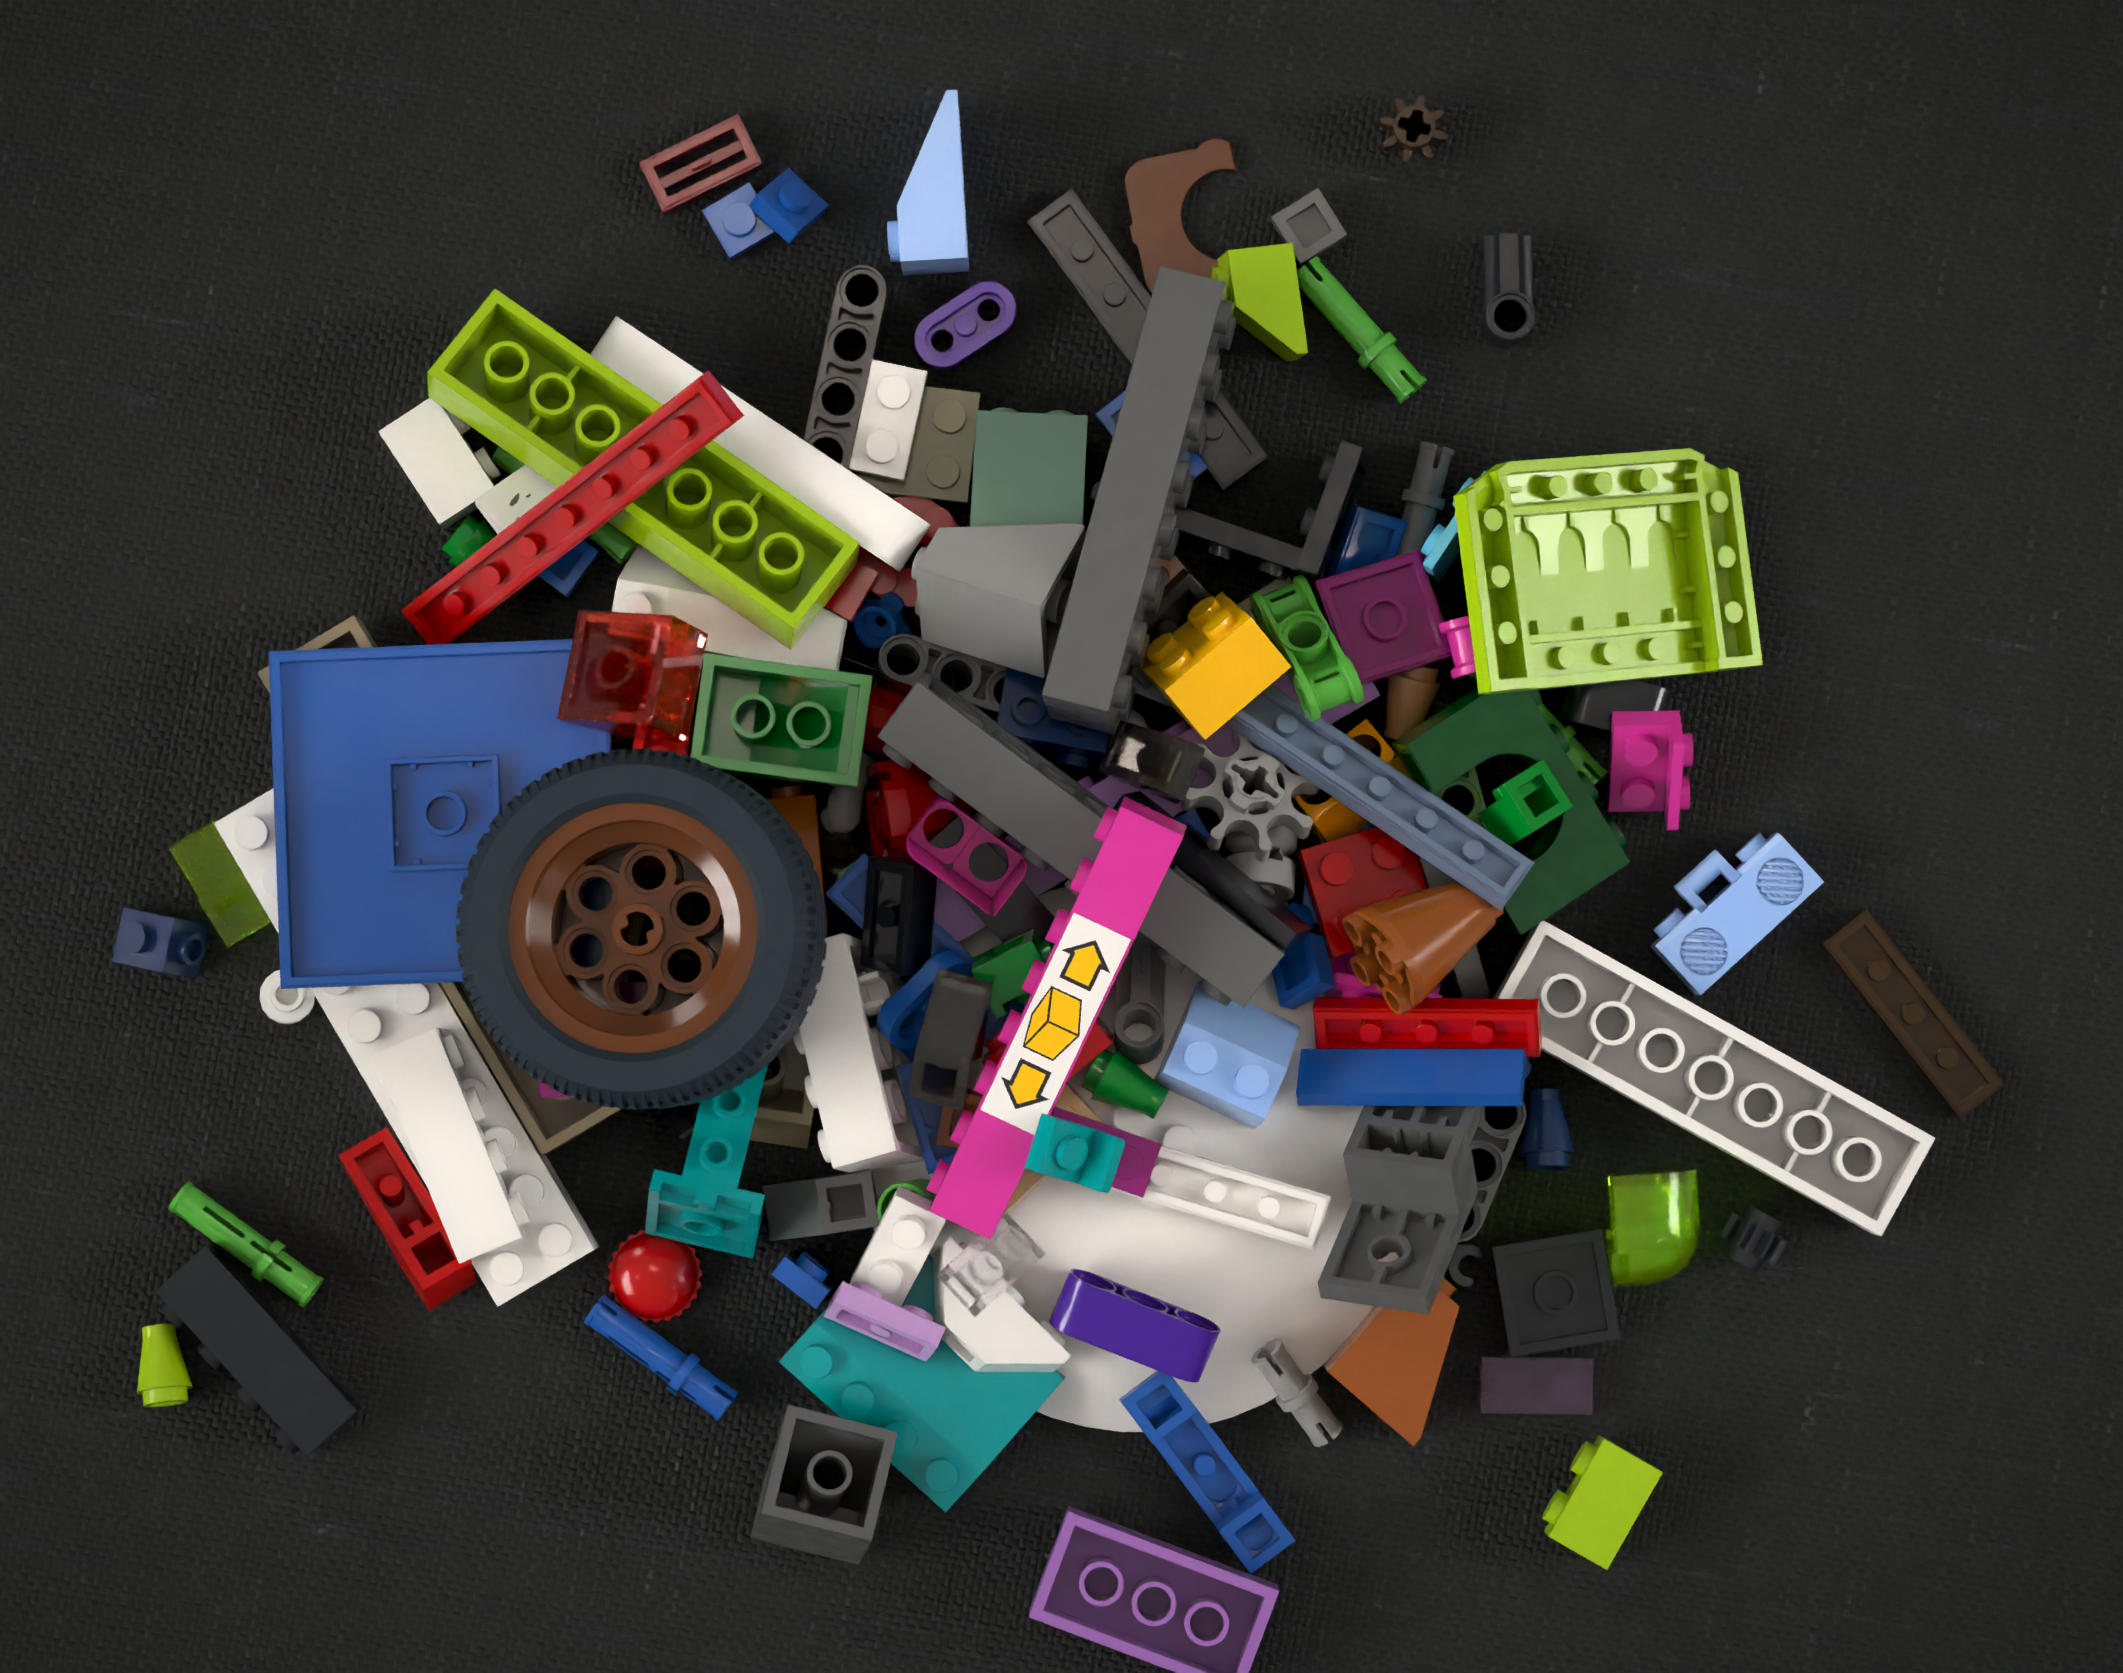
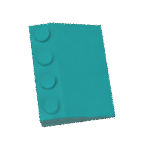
M928 1254L901 1308L905 1305L921 1308L934 1317L933 1322H935L933 1257ZM826 1309L779 1361L840 1418L898 1432L891 1464L945 1513L1065 1379V1376L1058 1370L1054 1372H974L942 1339L937 1349L925 1362L823 1317Z

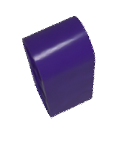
M1081 1269L1070 1270L1049 1319V1323L1055 1329L1068 1336L1175 1378L1193 1383L1199 1382L1221 1331L1218 1325L1203 1316Z

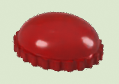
M644 1230L638 1231L637 1235H629L626 1242L619 1244V1250L613 1252V1261L608 1265L610 1274H608L607 1279L611 1283L609 1290L615 1295V1303H619L621 1308L632 1316L640 1318L642 1322L651 1320L654 1323H659L661 1320L670 1321L673 1316H681L682 1311L689 1309L691 1306L690 1302L697 1298L696 1291L701 1287L699 1278L702 1276V1271L699 1269L700 1259L695 1257V1249L690 1248L687 1243L645 1234Z

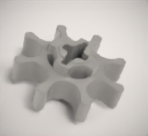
M1235 730L1232 734V742L1237 751L1231 756L1219 757L1213 754L1204 744H1197L1194 748L1191 764L1206 771L1213 783L1202 789L1186 788L1181 807L1184 811L1207 807L1218 815L1220 823L1211 830L1207 846L1211 850H1218L1223 838L1227 834L1241 831L1253 838L1256 845L1255 858L1259 862H1264L1268 859L1272 848V843L1267 834L1270 828L1285 826L1291 829L1300 839L1308 837L1313 819L1298 812L1293 807L1291 799L1300 794L1316 795L1319 787L1303 776L1289 772L1284 763L1266 751L1255 749L1247 738ZM1252 788L1257 789L1252 795L1247 794Z

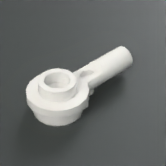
M280 970L274 971L263 982L260 988L259 999L263 1011L270 1019L281 1024H293L300 1022L310 1014L314 1006L315 995L311 988L281 989Z

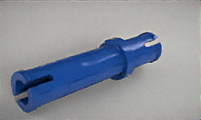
M603 1294L598 1301L599 1303L594 1305L583 1323L602 1334L617 1347L667 1382L668 1386L666 1389L674 1395L678 1392L682 1393L712 1415L715 1420L719 1421L724 1412L734 1402L739 1391L731 1388L699 1364L701 1358L694 1353H691L689 1356L621 1308L609 1296Z

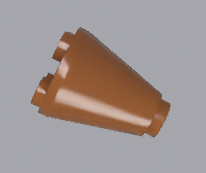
M1457 881L1362 906L1342 919L1343 928L1351 940L1356 953L1355 956L1350 958L1351 969L1363 986L1369 987L1374 984L1383 994L1390 1009L1395 1014L1401 1016L1419 1005L1496 924V918L1503 915L1504 908L1500 911Z

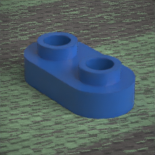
M945 951L929 958L923 967L899 991L883 1003L877 1019V1028L880 1034L897 1049H909L918 1045L971 994L976 984V978L971 971L972 965L957 951Z

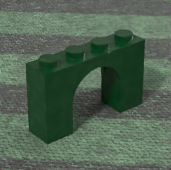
M1476 687L1392 742L1391 745L1412 780L1430 792L1439 791L1467 771L1493 756L1508 754L1523 761L1529 767L1544 759L1573 807L1545 824L1534 844L1523 853L1534 864L1504 906L1503 915L1496 918L1504 932L1522 935L1629 864L1630 861L1622 849L1626 846V840L1621 830L1610 818L1604 819L1594 802L1598 799V793L1593 783L1584 772L1580 770L1576 772L1566 753L1570 751L1567 739L1555 724L1551 723L1548 725L1538 706L1542 704L1539 692L1537 690L1498 694H1479L1478 687Z

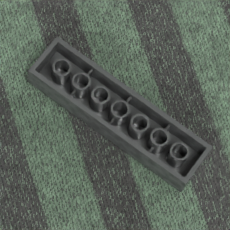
M1162 266L1159 267L1042 693L1049 718L1115 734L1119 719L1125 721L1129 719L1136 689L1131 687L1133 680L1131 672L1133 666L1143 667L1150 642V635L1146 634V617L1148 612L1157 614L1164 592L1165 582L1160 581L1162 575L1161 562L1162 559L1172 560L1178 541L1179 528H1175L1177 518L1174 515L1176 506L1186 508L1194 478L1193 475H1190L1191 453L1200 455L1208 429V423L1204 422L1206 408H1204L1205 401L1215 402L1222 378V370L1218 369L1220 355L1218 353L1220 348L1229 350L1237 321V318L1233 317L1235 303L1228 301L1226 282Z
M925 669L877 736L886 743L882 751L906 769H910L915 764L929 774L931 779L928 781V785L935 792L952 803H955L960 797L977 810L973 818L981 826L998 837L1007 832L1023 844L1019 852L1028 861L1044 871L1050 865L1068 878L1064 884L1066 888L1075 896H1078L1079 893L1069 889L1083 857L1094 862L1103 842L1093 838L1107 807L1110 806ZM1171 862L1135 937L1137 939L1143 933L1158 944L1159 947L1155 951L1156 954L1174 969L1183 972L1186 967H1189L1204 979L1201 987L1220 1003L1228 1006L1233 1000L1243 1008L1285 954V949L1277 946L1173 862Z

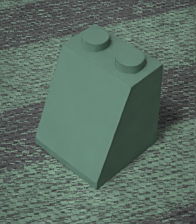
M1005 407L995 408L991 411L976 410L970 527L1077 523L1083 525L1088 415H1074L1064 410H1053L1047 413H1026Z

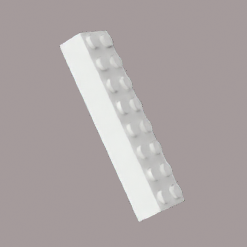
M1544 920L1531 929L1493 998L1539 999L1542 1051L1874 1235H1883L1935 1140V1137Z

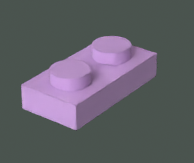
M842 1281L832 1295L823 1317L926 1362L937 1349L946 1327L933 1322L934 1317L921 1308L911 1305H905L901 1308L883 1300V1295L877 1289L867 1284L854 1282L850 1285Z

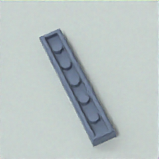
M1272 684L1225 723L1500 911L1534 864L1533 861L1322 718L1310 722L1301 704Z

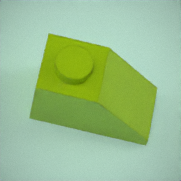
M1293 243L1227 250L1218 258V266L1212 268V279L1226 282L1228 301L1235 303L1233 317L1237 318L1236 322L1285 361L1298 360L1306 355L1308 348Z

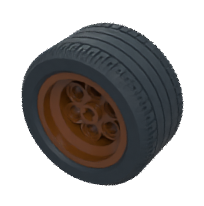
M634 748L632 751H629V749L609 750L606 754L599 752L586 755L585 759L577 758L564 763L560 769L556 767L541 775L540 781L534 780L521 790L522 794L520 796L515 795L503 807L505 811L502 814L498 812L488 825L490 828L488 834L484 832L475 847L478 849L477 854L471 855L466 871H469L468 877H463L459 892L463 897L462 901H458L456 918L460 919L459 925H456V943H460L457 955L459 967L464 968V972L461 975L466 991L471 993L469 999L475 1012L480 1013L481 1023L489 1034H493V1040L504 1053H508L510 1055L509 1058L522 1070L526 1069L530 1076L542 1084H548L549 1088L586 1103L591 1102L594 1105L611 1108L618 1107L620 1109L672 1108L698 1103L704 1099L708 1100L723 1094L726 1090L729 1091L744 1083L745 1079H750L761 1071L766 1063L769 1064L781 1052L780 1049L789 1043L796 1033L795 1029L797 1026L800 1027L808 1013L806 1010L809 1005H812L817 993V989H815L817 983H820L824 968L822 961L825 960L827 943L825 942L827 919L824 918L826 908L824 895H821L820 891L822 887L818 874L814 871V864L808 851L804 849L802 840L796 831L791 828L790 823L780 811L776 810L774 805L757 793L756 790L722 770L689 756L677 755V753L662 750L653 751L652 749ZM657 857L665 866L666 876L659 887L646 890L637 879V871L644 860ZM603 878L611 886L612 899L604 909L594 911L585 902L584 890L592 880ZM701 893L710 902V914L702 924L691 926L682 917V905L690 895ZM645 913L651 918L654 929L646 933L648 943L642 946H635L626 937V930L633 927L631 917L636 914ZM594 935L602 943L603 955L596 965L585 968L576 959V945L583 937ZM692 950L700 957L702 963L701 972L695 980L683 983L674 975L673 961L682 951ZM631 971H639L648 982L646 996L635 1004L626 1002L622 998L619 988L621 979Z

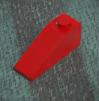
M387 1127L338 1155L399 1265L428 1311L477 1283L472 1260L470 1259L459 1264L432 1197Z

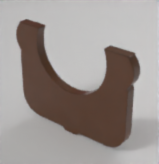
M1210 139L1203 142L1197 149L1142 159L1134 163L1128 170L1125 177V192L1132 225L1129 229L1132 243L1138 248L1146 287L1151 294L1153 293L1160 266L1212 278V268L1218 266V260L1204 255L1191 244L1182 226L1181 210L1187 192L1199 179L1217 171H1235L1230 142L1221 139Z

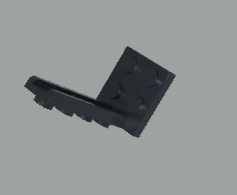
M1341 441L1337 454L1330 451L1327 453L1318 478V483L1323 485L1322 497L1318 506L1309 504L1301 523L1299 536L1304 537L1303 543L1305 544L1303 549L1176 506L1174 515L1177 516L1175 528H1179L1177 545H1182L1184 537L1204 543L1203 553L1229 563H1234L1237 555L1256 561L1255 571L1285 582L1289 573L1296 576L1302 574L1311 584L1327 578L1351 504L1356 505L1370 466L1363 447ZM1101 480L1092 487L1089 499L1093 504H1095Z

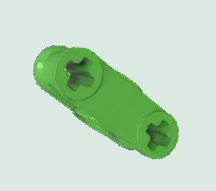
M1300 574L1293 577L1292 584L1265 595L1258 591L1249 595L1250 605L1257 625L1291 665L1286 674L1295 688L1301 707L1310 722L1320 719L1321 712L1348 701H1352L1355 705L1365 701L1358 674L1349 657L1344 655L1317 605L1312 589L1304 575Z

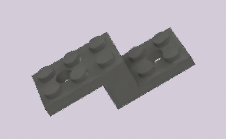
M1363 1106L1343 1153L1352 1202L1318 1280L1321 1298L1429 1314L1478 1193L1470 1144L1486 1106ZM1390 1252L1403 1254L1400 1258L1391 1262L1379 1261V1259L1386 1257Z

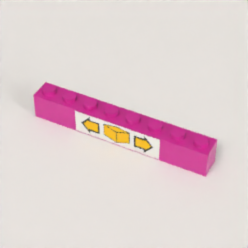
M1124 797L1118 811L1107 807L1093 838L1103 842L1094 862L1083 857L1069 889L1079 894L1070 913L1059 908L1045 937L1046 940L1054 943L1046 963L1037 959L1034 960L1021 990L1031 994L1022 1014L1011 1009L998 1036V1041L1007 1044L998 1064L987 1059L973 1090L983 1094L974 1114L965 1109L963 1110L950 1137L951 1141L959 1144L951 1163L940 1159L926 1190L935 1194L929 1209L930 1212L991 1240L1025 1169L1024 1166L1041 1114L1051 1115L1184 837L1186 825L1127 797Z

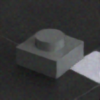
M1316 188L1270 218L1284 243H1293L1295 260L1299 266L1347 237L1346 231L1319 188Z

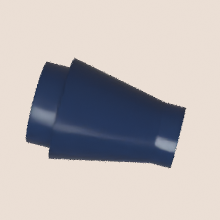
M1551 1088L1529 1090L1527 1114L1519 1149V1156L1524 1157V1169L1529 1171H1559L1568 1169L1569 1156L1574 1155V1150L1561 1102V1090Z

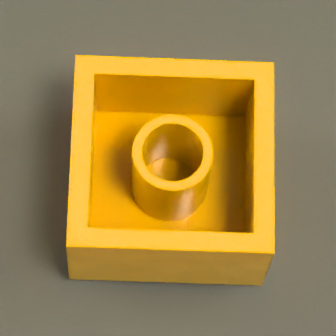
M1223 592L1215 598L1213 596L1207 597L1197 603L1188 614L1187 618L1189 620L1173 634L1165 633L1155 639L1148 647L1143 667H1140L1174 710L1205 740L1291 668V665L1255 621Z

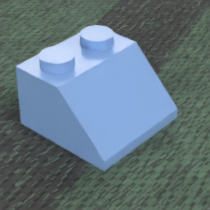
M1199 980L1154 1080L1179 1095L1255 1129L1266 1120L1284 1079L1300 1026L1250 1003H1247L1243 1008L1232 1000L1226 1006L1210 996L1201 987L1203 982Z

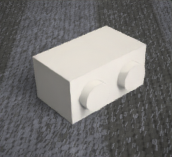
M428 398L378 432L439 525L446 529L477 509L475 505L476 498L495 486L493 480L501 476V473L483 447L474 453L463 436L471 427L437 402Z

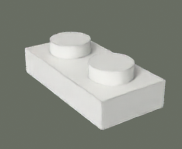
M872 359L849 465L850 471L904 482L927 379V371Z
M898 1186L852 1275L850 1285L854 1282L867 1284L877 1289L883 1295V1300L899 1307L902 1306L947 1220L929 1211L933 1201Z

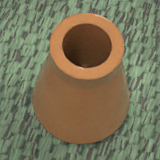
M1428 665L1387 678L1386 726L1383 734L1385 737L1397 740L1423 723L1441 686V683L1436 681L1439 672L1438 667Z

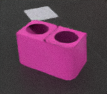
M938 794L906 836L907 851L915 861L989 915L991 914L992 904L993 915L995 916L1025 877L1027 859L1019 852L1016 846L1004 837H998L981 826L973 818L974 815L956 802L952 803ZM936 810H951L962 820L963 835L960 841L952 847H935L927 841L924 835L925 820ZM988 842L1001 846L1006 851L1009 859L1005 874L1001 878L989 882L976 878L969 868V857L973 849L982 843ZM953 863V868L950 869L945 864Z

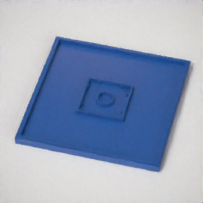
M588 638L268 651L281 989L463 982L461 974L464 972V968L459 967L457 955L460 943H456V925L460 923V919L456 918L458 901H462L463 897L462 894H459L463 877L467 878L469 871H466L471 855L477 854L478 849L475 847L483 833L488 834L490 831L488 825L498 812L502 814L505 811L503 807L515 795L520 796L522 794L521 790L534 780L540 781L541 775L556 767L560 769L564 763L580 758L582 760L585 759L586 755L599 752L606 754L609 750H612L608 639ZM603 878L592 880L584 890V899L590 909L594 911L604 909L612 899L611 886ZM585 936L577 943L575 955L579 964L588 968L593 967L601 960L603 946L596 936Z

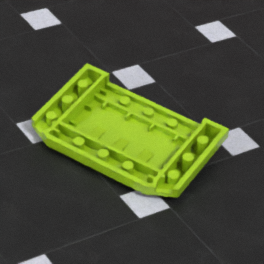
M1691 448L1521 460L1495 465L1454 495L1478 693L1498 694L1711 673L1763 665L1738 472L1730 468L1719 469L1704 461L1705 455Z

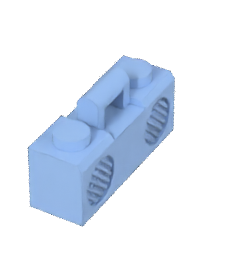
M1761 833L1754 836L1735 854L1741 861L1736 868H1733L1714 849L1674 886V889L1692 909L1683 914L1679 908H1676L1653 929L1659 938L1650 947L1694 995H1702L1824 883L1779 833H1774L1767 839ZM1721 874L1729 883L1705 904L1698 894Z

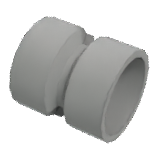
M1275 826L1267 831L1272 848L1268 859L1264 862L1256 860V845L1249 834L1241 831L1227 834L1225 836V848L1232 855L1226 857V860L1280 903L1293 898L1296 864L1288 856L1295 854L1298 837L1291 829L1285 826Z

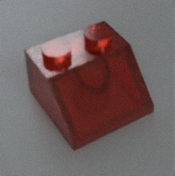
M579 610L557 719L566 723L639 740L687 743L708 634L674 615Z

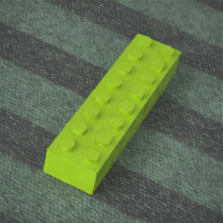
M497 289L492 291L427 372L429 398L557 487L561 486L663 406ZM714 440L607 521L790 650L854 569L860 547L859 541Z

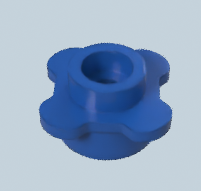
M889 592L883 598L869 599L867 597L855 618L854 628L860 642L866 648H881L883 643L891 636L912 634L911 628L904 622L902 614L904 601L898 594ZM883 617L886 620V624L881 625L877 618Z

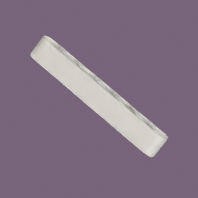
M615 316L590 354L662 405L703 375L702 372L617 316ZM722 386L744 416L713 440L859 541L861 547L900 572L931 525Z

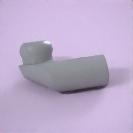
M862 753L858 787L834 786L828 797L827 805L821 811L822 826L830 833L847 834L854 830L860 822L863 792L868 781L866 768L875 762L867 754Z

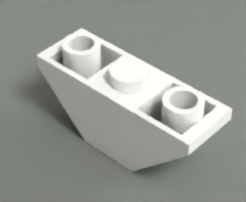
M950 1237L933 1254L935 1323L946 1327L941 1339L974 1372H1054L1071 1357L1063 1348L1066 1344L1063 1336L1048 1322L1042 1320L1038 1323L1023 1309L1026 1302L1020 1293L1005 1281H1001L998 1284L983 1269L986 1265L985 1261L974 1248L965 1242H961L958 1245Z

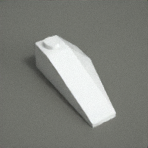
M638 544L617 579L608 634L627 641L643 644L654 643L703 649L705 653L839 671L847 620L823 608L790 650Z

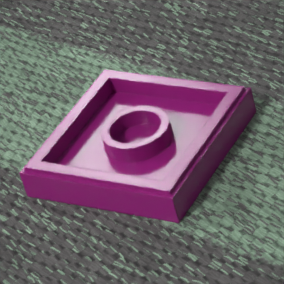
M1420 550L1327 577L1312 584L1320 611L1344 655H1347L1351 660L1362 686L1452 658L1447 634L1440 633L1438 624L1443 623L1444 620L1428 573L1424 569Z

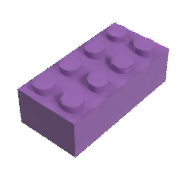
M1068 1506L1029 1609V1618L1175 1673H1249L1279 1594V1588L1273 1582Z

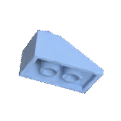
M946 90L897 204L898 221H887L891 262L901 263L903 276L969 272L960 109L957 90Z

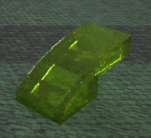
M217 818L170 846L169 850L199 897L198 902L228 948L269 924L271 920L214 825L215 822L219 821Z

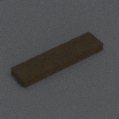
M1867 909L1861 911L1821 943L1958 1119L1963 1118L2004 1085Z

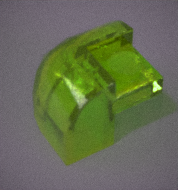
M1669 1169L1649 1170L1646 1173L1607 1175L1611 1229H1606V1241L1612 1286H1642L1671 1279L1688 1265L1698 1247L1700 1212L1697 1169L1680 1171Z

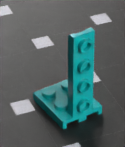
M766 1063L761 1071L750 1079H745L744 1083L729 1091L726 1090L723 1094L708 1100L700 1101L682 1175L656 1169L653 1171L648 1193L645 1234L754 1259L765 1195L738 1189L769 1064Z

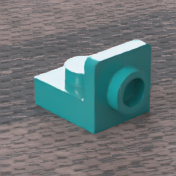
M1042 1113L1024 1168L1039 1174L1078 1183L1099 1192L1108 1193L1111 1190L1125 1147V1140L1088 1125Z

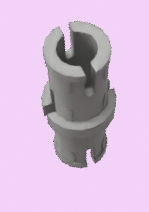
M1279 1339L1269 1341L1266 1345L1270 1349V1355L1276 1364L1271 1361L1262 1347L1254 1353L1251 1362L1260 1370L1278 1394L1276 1397L1277 1404L1284 1412H1291L1309 1436L1311 1443L1315 1447L1328 1444V1440L1323 1435L1324 1431L1318 1423L1323 1425L1332 1439H1335L1340 1434L1343 1424L1334 1416L1317 1393L1319 1389L1317 1382L1310 1374L1302 1373L1284 1348V1344Z

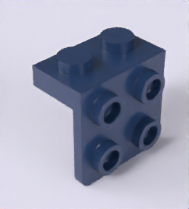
M1007 667L996 722L1048 761L1056 763V766L1063 772L1087 774L1089 769L1099 771L1106 753L1109 733L1049 718L1042 697L1047 675L1044 679Z

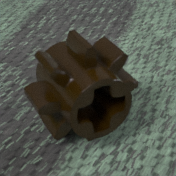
M1424 95L1418 97L1415 105L1407 107L1401 99L1396 98L1393 103L1394 110L1397 113L1396 118L1381 117L1379 121L1380 127L1391 130V137L1386 139L1382 145L1383 151L1396 147V149L1402 152L1401 164L1405 166L1410 160L1411 155L1419 153L1426 162H1430L1433 158L1432 150L1429 147L1430 142L1445 143L1448 136L1443 131L1435 130V123L1441 120L1445 112L1443 109L1431 113L1424 108ZM1410 118H1416L1420 120V130L1428 133V135L1420 134L1416 142H1409L1405 140L1406 130L1399 128L1398 125L1407 126Z

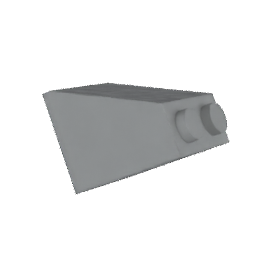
M1077 523L938 528L928 547H921L918 550L911 571L912 578L917 580L918 595L915 602V614L920 616L922 640L1045 679L1049 671L1086 536L1085 526Z

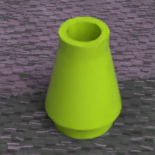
M157 1324L141 1328L143 1340L137 1394H142L143 1406L166 1407L187 1403V1389L193 1386L176 1337L175 1326L173 1324Z

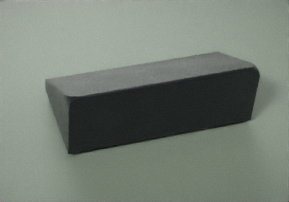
M878 855L868 857L860 966L906 977L915 975L925 962L931 958L937 876L914 859Z

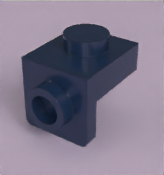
M123 907L112 962L167 974L197 978L206 950L205 942L208 925Z

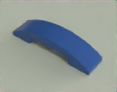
M1156 1371L1119 1399L1214 1523L1219 1533L1250 1574L1295 1542L1294 1537L1173 1376Z

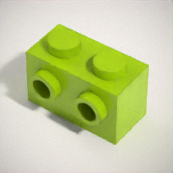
M1599 1435L1594 1445L1585 1441L1570 1467V1470L1576 1473L1574 1480L1566 1493L1559 1489L1555 1492L1543 1513L1542 1519L1549 1522L1544 1530L1548 1537L1608 1570L1663 1472Z

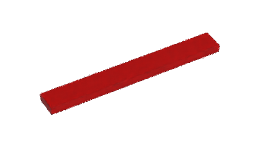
M708 370L401 610L428 645L451 643L744 416L743 413Z

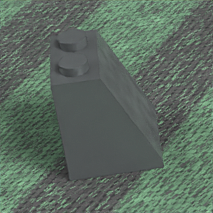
M788 1405L763 1483L750 1538L858 1565L873 1539L898 1432Z

